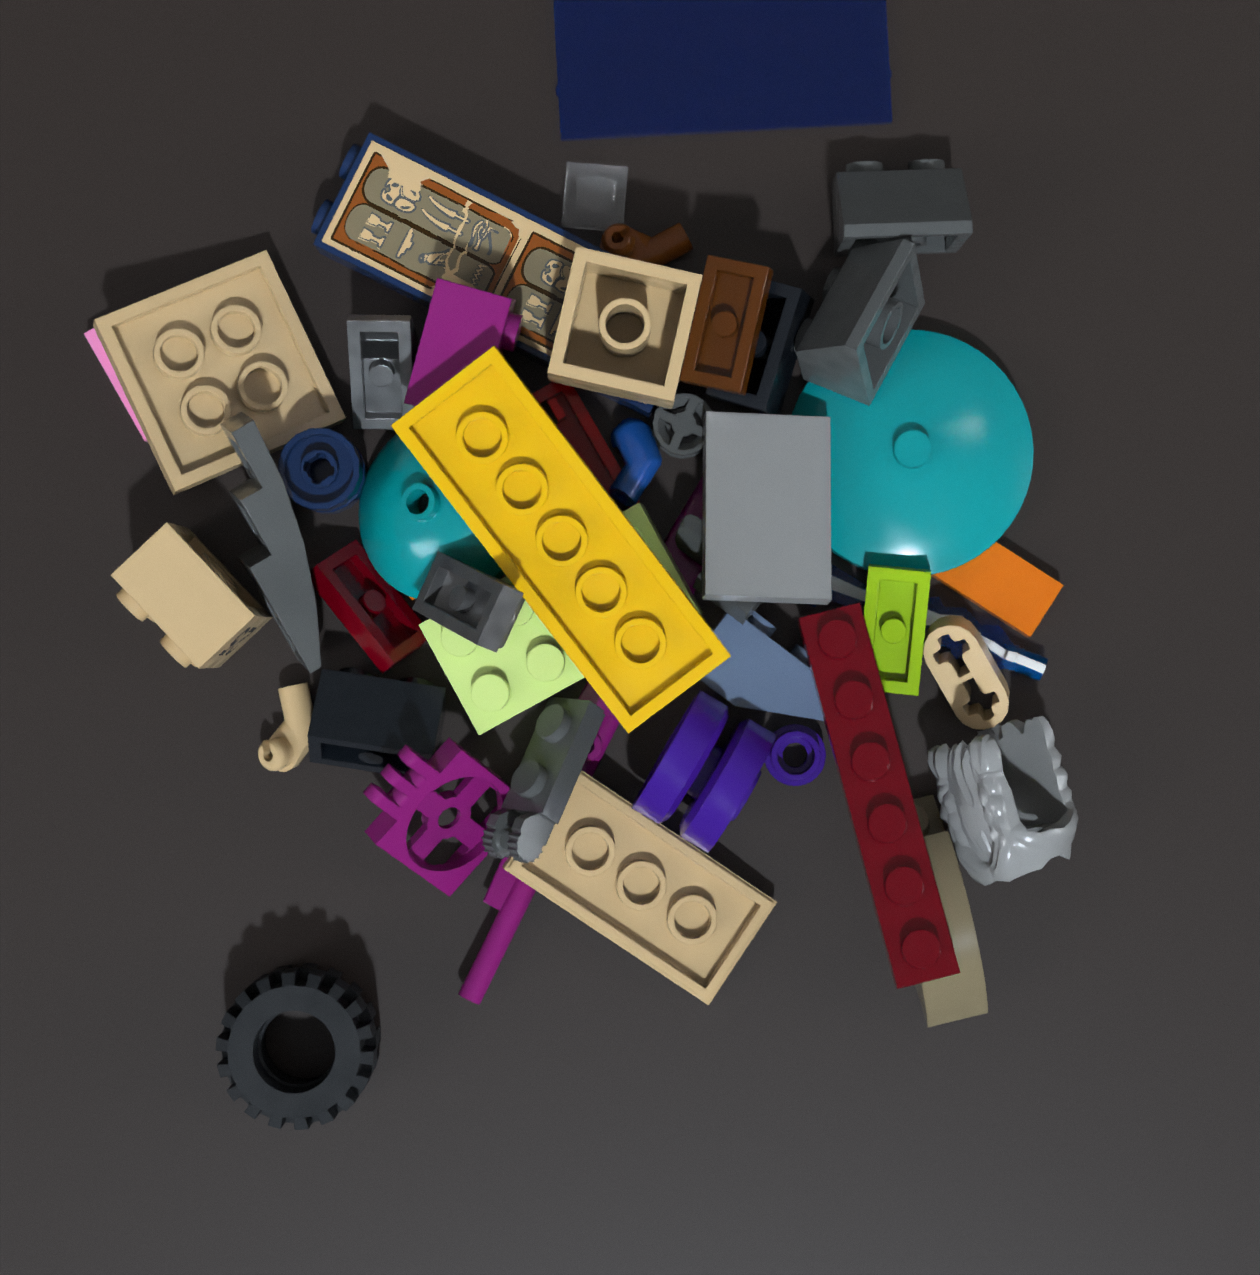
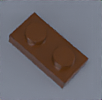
M712 255L707 256L680 381L715 390L746 395L774 272L770 267Z

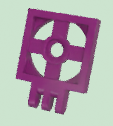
M449 737L429 760L405 744L397 753L402 762L410 767L405 774L388 763L380 774L393 787L386 793L381 787L371 782L363 791V794L383 810L364 832L378 847L450 897L488 855V852H484L485 847L482 846L483 839L481 837L484 836L483 830L487 829L486 823L490 814L502 809L501 806L508 791L511 789V785ZM464 778L454 790L440 793L435 791L452 780ZM491 787L497 794V806L479 824L470 817L471 807ZM451 807L457 808V816L450 824L439 825L438 820L444 810ZM417 809L422 813V826L406 842L408 826ZM455 837L462 843L444 864L432 865L425 860L442 839Z

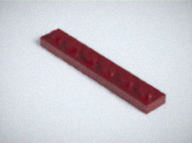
M860 602L798 618L799 629L895 988L897 990L959 974L960 969Z

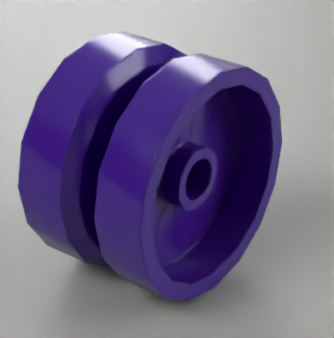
M699 690L657 758L631 807L660 824L673 815L685 795L691 797L692 799L679 824L680 836L708 853L723 834L730 821L736 819L761 776L762 772L760 770L777 735L748 718L736 725L723 746L720 747L715 743L727 722L728 706Z

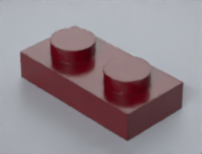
M357 539L318 563L310 571L315 590L382 674L427 641L419 627L422 621L399 592L379 575L370 562L365 549Z

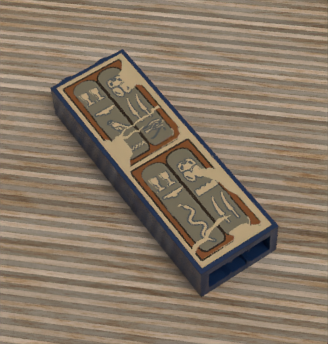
M370 132L362 147L356 143L353 144L340 168L339 177L345 181L335 201L326 199L323 202L311 227V233L317 235L313 245L319 253L427 308L430 306L437 278L517 300L513 313L523 315V323L514 351L548 368L576 246L605 253L609 252ZM598 393L648 419L655 405Z

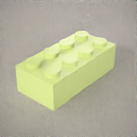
M637 503L623 511L624 515L699 613L702 614L700 606L645 506ZM507 576L500 579L513 585ZM526 601L523 603L505 645L499 648L497 653L474 644L431 619L419 624L478 735L491 730L585 678Z

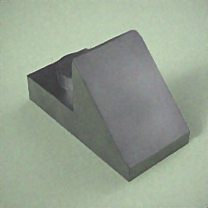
M348 314L347 337L353 429L394 430L391 425L415 407L404 403L418 343L411 315Z
M438 551L412 609L474 644L497 653L498 649L505 645L525 599L522 597L524 593L517 590L515 586Z

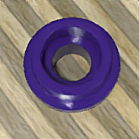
M800 724L785 725L774 731L773 733L777 736L765 760L769 773L777 781L789 786H801L813 781L821 773L826 761V750L820 736L811 728ZM791 743L801 744L806 751L805 760L799 766H789L783 759V751Z

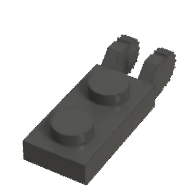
M549 697L544 710L537 719L535 731L523 759L512 776L511 789L505 797L501 806L502 809L490 814L486 823L487 829L483 830L484 836L481 837L483 839L482 846L485 847L484 852H488V856L500 859L512 856L513 860L523 863L534 862L536 858L539 859V854L543 853L542 847L546 846L554 825L558 824L605 717V714H603L604 710L592 701Z

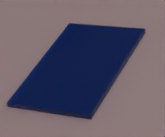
M553 0L558 86L555 92L559 97L561 141L892 124L893 122L890 83L892 71L889 65L886 0Z

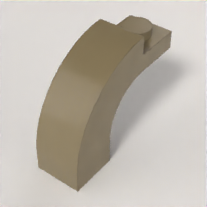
M929 795L913 800L960 969L959 974L915 985L927 1026L932 1027L988 1013V1001L977 935L958 860L949 831L944 829L934 795Z

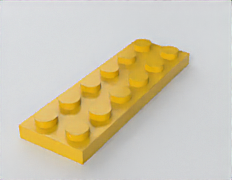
M496 346L491 347L391 425L515 588L524 593L522 597L628 734L731 657L730 652Z

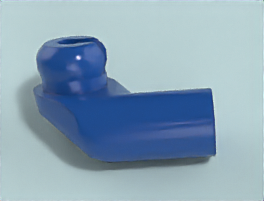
M637 418L622 420L611 433L612 447L618 448L625 465L610 486L609 493L618 502L629 507L636 505L662 464V454L651 427Z

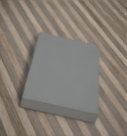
M706 411L703 417L702 600L828 605L832 600L830 417Z

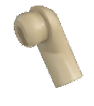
M308 682L278 689L284 721L269 740H263L258 749V759L261 765L269 771L287 772L297 767L309 752L307 735L313 712V704Z

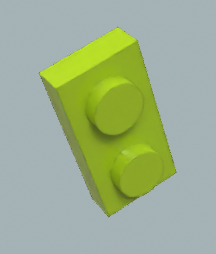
M869 564L864 620L884 693L919 696L931 570Z

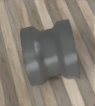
M680 393L675 395L672 409L660 406L656 409L652 431L660 450L670 457L679 459L691 458L703 451V417L706 411H712L704 400L697 395Z

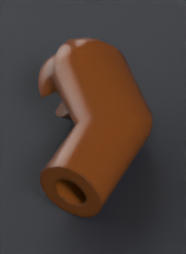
M679 222L652 237L623 223H615L605 229L600 243V248L611 254L662 266L693 250L692 244Z

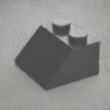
M914 160L908 162V170L883 171L882 162H853L846 165V172H836L831 183L834 257H848L852 248L898 239H906L915 243L917 254L957 253L973 233L972 216L962 168L945 169L944 160Z
M906 239L852 248L842 268L836 266L830 272L823 288V302L814 319L807 318L804 320L794 342V352L796 353L804 380L870 406L925 305L915 243Z

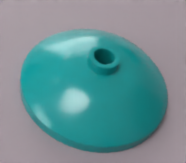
M397 434L393 436L373 460L367 472L366 482L359 499L360 535L366 554L373 567L396 590L416 599L438 551L500 579L505 573ZM424 494H427L429 498L428 507L420 514L418 509L419 501Z

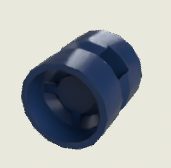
M310 428L300 432L284 446L278 460V471L283 479L287 494L299 505L321 514H338L351 508L360 499L366 482L368 466L362 452L340 433L327 428Z

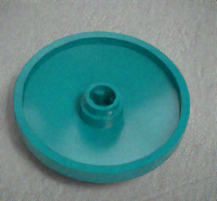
M911 330L870 406L808 381L793 409L792 415L830 417L831 551L848 563L868 571L869 564L928 569L931 570V575L961 566L990 548L1004 534L1018 514L1027 495L1033 469L1034 446L1032 430L1024 404L1011 381L992 360L979 350L954 337L925 330Z

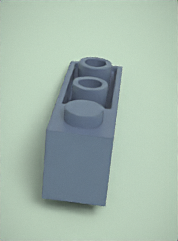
M755 611L743 625L728 613H725L713 631L728 649L731 657L700 680L734 706L824 721L805 649L796 644L789 653L770 638L777 628Z

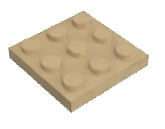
M267 250L94 319L93 327L173 496L243 466L220 426L221 423L240 412L254 420L270 454L283 449L300 432L310 428L329 429L343 423L346 419Z

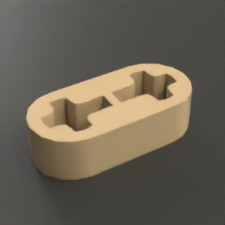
M953 615L937 619L930 625L925 635L923 655L927 666L955 715L964 725L980 730L995 727L1003 721L1008 713L1010 691L1006 679L979 631L971 621L961 616ZM949 634L954 642L965 639L962 658L966 665L960 667L950 651L941 654L938 652L941 649L942 636ZM974 678L980 691L984 694L995 692L992 696L991 709L984 710L979 703L968 705L971 698V686L968 680Z

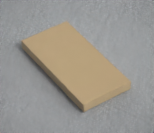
M581 770L558 824L554 825L546 846L542 847L543 853L539 854V859L536 858L534 862L523 863L513 860V857L509 856L502 866L503 869L709 1005L777 902L661 823L658 824L632 809L630 802Z

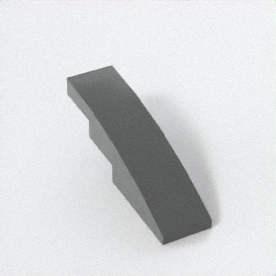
M240 412L221 423L220 426L250 479L229 490L259 544L239 555L238 558L297 660L312 673L321 668L317 604L304 541L283 479L254 420Z

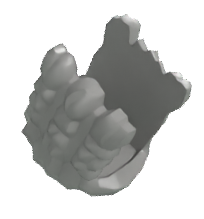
M1044 716L1026 719L1025 723L1015 719L1006 722L1002 726L998 724L993 728L977 731L978 735L968 745L962 740L959 745L955 743L951 749L945 743L936 745L928 750V765L936 778L937 797L941 804L940 818L948 825L947 831H949L951 841L954 843L955 853L960 863L974 881L984 886L991 885L996 881L1010 882L1022 875L1042 869L1050 859L1056 856L1070 860L1071 843L1074 840L1079 818L1072 800V790L1067 785L1068 774L1065 768L1061 766L1062 755L1054 746V733Z

